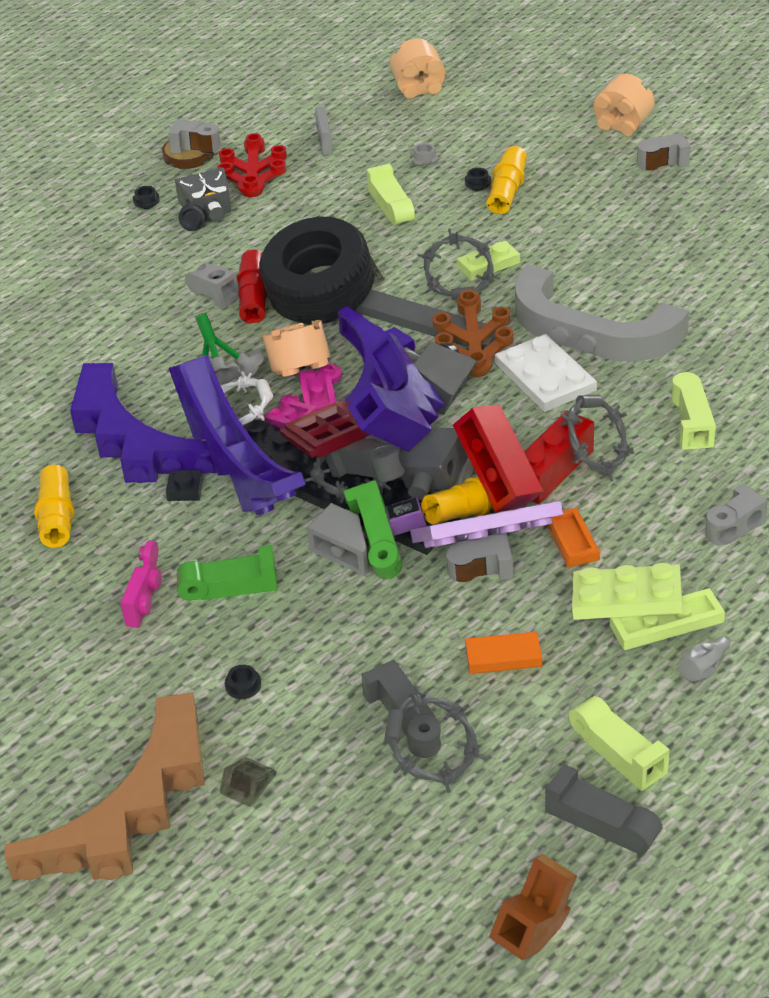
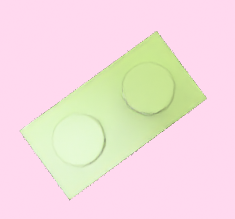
M507 241L489 246L494 269L493 273L520 263V253ZM473 251L457 258V267L471 281L477 279L476 275L483 276L484 272L487 271L488 262L484 256L475 258L479 254L478 251Z

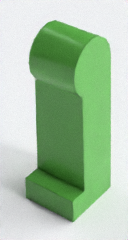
M376 480L344 490L351 512L355 514L361 513L371 546L368 560L374 573L384 579H391L397 576L402 569V560Z
M272 545L258 547V555L208 563L198 561L183 563L177 569L179 596L184 600L191 601L276 591L277 581Z

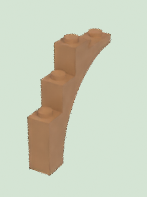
M193 692L156 698L153 730L140 760L118 788L101 803L84 815L50 832L26 840L5 844V860L12 880H33L42 875L60 872L74 873L84 868H90L93 880H113L121 875L133 874L131 835L139 833L152 834L158 830L169 829L167 791H185L193 787L205 785L198 714Z

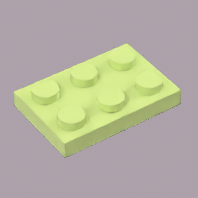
M657 563L646 567L623 565L615 569L590 567L581 571H573V620L683 613L680 564Z

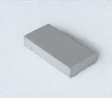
M325 106L316 107V127L321 151L324 155L333 154L332 140Z

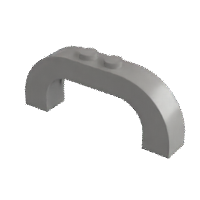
M527 264L516 279L515 311L520 324L533 335L539 337L547 334L555 343L611 360L642 361L656 358L672 351L688 334L689 311L661 303L655 312L644 320L630 323L616 322L551 302L549 299L553 295V271Z

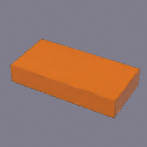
M577 507L563 510V515L552 517L553 524L546 526L567 568L600 560V550Z
M537 631L465 639L470 674L542 667V653Z

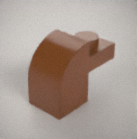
M544 854L535 857L521 893L502 902L489 938L521 960H525L540 952L562 927L571 908L566 903L577 875Z

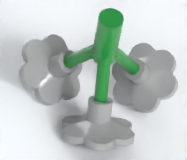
M206 312L195 316L204 339L202 356H209L210 349L213 357L211 363L219 383L226 384L232 378L237 376L239 378L242 376V371H244L246 376L252 373L251 377H253L258 370V366L264 360L262 351L255 349L248 355L241 351L236 352L215 336ZM216 345L234 357V362L236 363L225 365L223 357H219Z

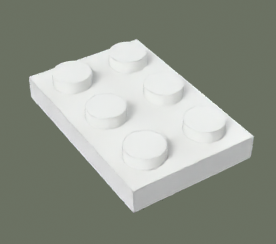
M547 334L495 354V364L544 412L575 400L579 395H587L597 390V381Z

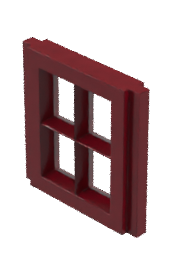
M342 400L284 424L285 428L279 430L282 437L311 458L315 456L320 458L371 435L361 430L347 406L351 402H343Z

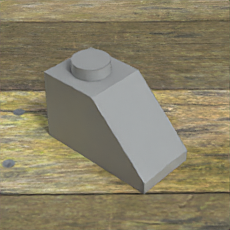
M331 503L307 526L309 549L320 556L365 576L369 572L368 558L359 515Z

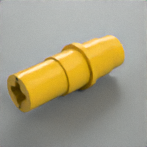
M518 146L508 147L493 170L491 190L486 201L488 209L493 213L505 214L509 211L514 195H516L518 188L525 179L524 170L527 154Z
M54 464L46 466L40 472L38 501L35 504L34 514L42 544L47 547L58 548L69 541L71 520L74 517L75 510L69 491L68 471L64 467Z
M476 476L468 478L464 483L452 486L450 489L426 495L421 503L423 516L427 522L433 525L472 515L477 517L483 516L493 509L479 478Z

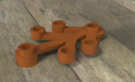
M464 290L457 298L458 312L465 316L467 331L451 323L448 313H436L433 316V328L442 333L435 336V343L441 344L445 342V344H452L458 349L459 353L476 360L477 362L471 376L483 377L489 373L492 367V357L504 347L510 346L514 341L513 330L509 327H502L510 323V310L503 306L496 307L492 311V319L479 329L477 314L481 311V298L474 290ZM495 333V340L482 350L481 344ZM453 337L469 345V351L454 344Z

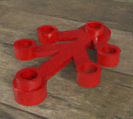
M251 133L244 140L245 152L248 154L247 162L235 157L233 149L225 148L219 151L221 163L217 166V168H224L226 178L237 183L242 195L249 198L261 195L265 187L264 183L286 172V162L284 160L287 158L286 147L276 145L271 148V155L258 162L259 154L265 151V143L260 134ZM270 167L268 171L258 175L259 172ZM234 168L246 173V176L234 172Z

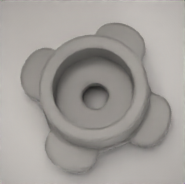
M430 143L418 144L411 152L415 165L425 166L439 161V157L435 155L436 149Z

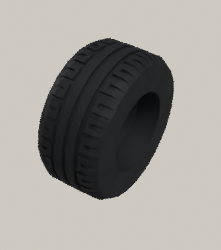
M317 216L306 218L281 229L266 245L259 262L260 275L272 307L285 318L303 324H312L311 321L321 320L322 323L335 321L338 319V310L346 306L355 310L369 294L375 278L372 259L364 235L354 225L334 217ZM330 266L321 272L303 275L314 268Z

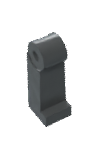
M363 438L325 455L332 477L340 478L348 473L373 477L378 482H387L400 477L405 472L404 467L401 466L397 446L389 443Z
M391 660L361 674L364 697L369 704L380 700L388 712L398 709L404 700L409 698L411 694L416 693L414 686L395 660ZM425 704L419 708L421 713L419 716H417L415 709L412 707L403 712L402 731L408 738V748L414 756H419L420 758L432 757L441 749L440 723L429 706Z
M566 764L560 768L545 788V812L637 854L646 853L663 828L661 820L654 812L644 807H634V805L579 779L578 770Z

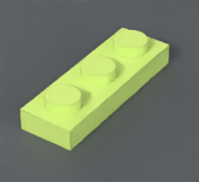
M708 588L683 595V613L610 618L609 626L623 650H628L724 623L725 611L711 589Z

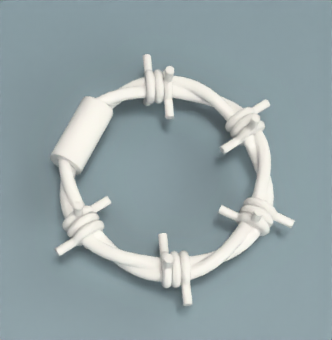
M242 371V376L237 381L221 385L224 393L238 386L237 391L243 388L246 393V388L256 386L262 403L254 407L249 404V414L240 418L239 421L243 426L254 419L258 420L261 418L262 421L265 420L263 410L268 402L273 399V393L267 380L250 378L252 373L246 376L244 371Z

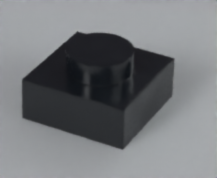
M202 470L169 471L166 488L167 501H200L203 483Z

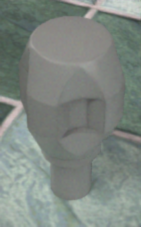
M720 636L714 642L695 643L683 652L678 663L681 675L689 681H701L710 677L716 672L723 653L729 649V640L726 637Z

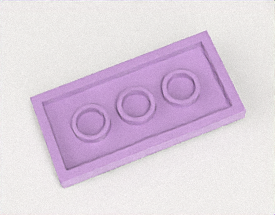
M561 501L411 529L410 532L413 543L424 541L425 548L456 543L455 536L458 542L487 537L488 533L489 535L502 534L553 524L552 517L563 515Z

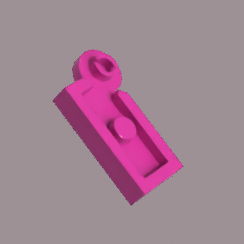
M329 363L319 368L317 374L314 370L300 371L299 381L303 402L317 406L319 409L335 403L336 399L332 384L337 383L342 378L340 367Z
M287 394L280 399L281 403L278 407L271 409L264 415L265 422L282 429L285 428L284 424L319 410V408L302 403L297 395L291 396V394Z
M149 540L146 542L145 547H140L139 552H142V555H139V560H143L144 564L142 567H135L120 602L125 626L140 627L144 615L150 613L154 590H159L162 573L156 566L159 552L156 541Z

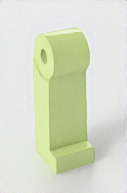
M386 164L367 169L368 192L393 226L406 221H414L415 211L412 201L407 197L395 179L392 166Z
M689 372L675 375L672 383L671 401L679 407L683 419L681 420L679 438L681 449L714 447L716 424L700 378Z
M598 696L589 698L569 712V720L574 730L639 790H645L668 774L670 749L660 741L652 744L614 714L607 703ZM652 768V772L647 775V770Z

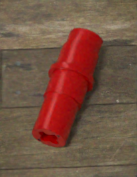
M255 249L247 250L242 254L239 272L236 276L239 286V316L242 321L248 324L259 323L264 319L265 299L267 298L259 271L262 252Z

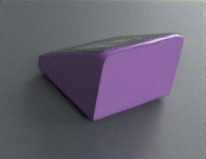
M418 497L385 507L394 536L408 532L411 529L426 526Z

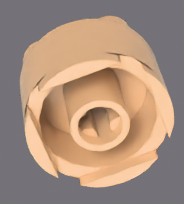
M412 39L400 45L397 53L395 54L394 52L390 59L392 74L399 89L406 98L412 99L417 95L426 93L437 94L441 91L442 83L445 79V67L436 48L426 40Z
M631 74L617 75L597 95L594 100V112L600 129L608 131L611 128L621 131L625 136H631L649 116L654 108V97L649 88L646 90L641 85L643 82L641 79Z
M321 320L311 321L312 325L304 327L303 323L271 331V335H262L272 372L285 377L299 373V367L311 366V369L329 364L327 358L330 357Z

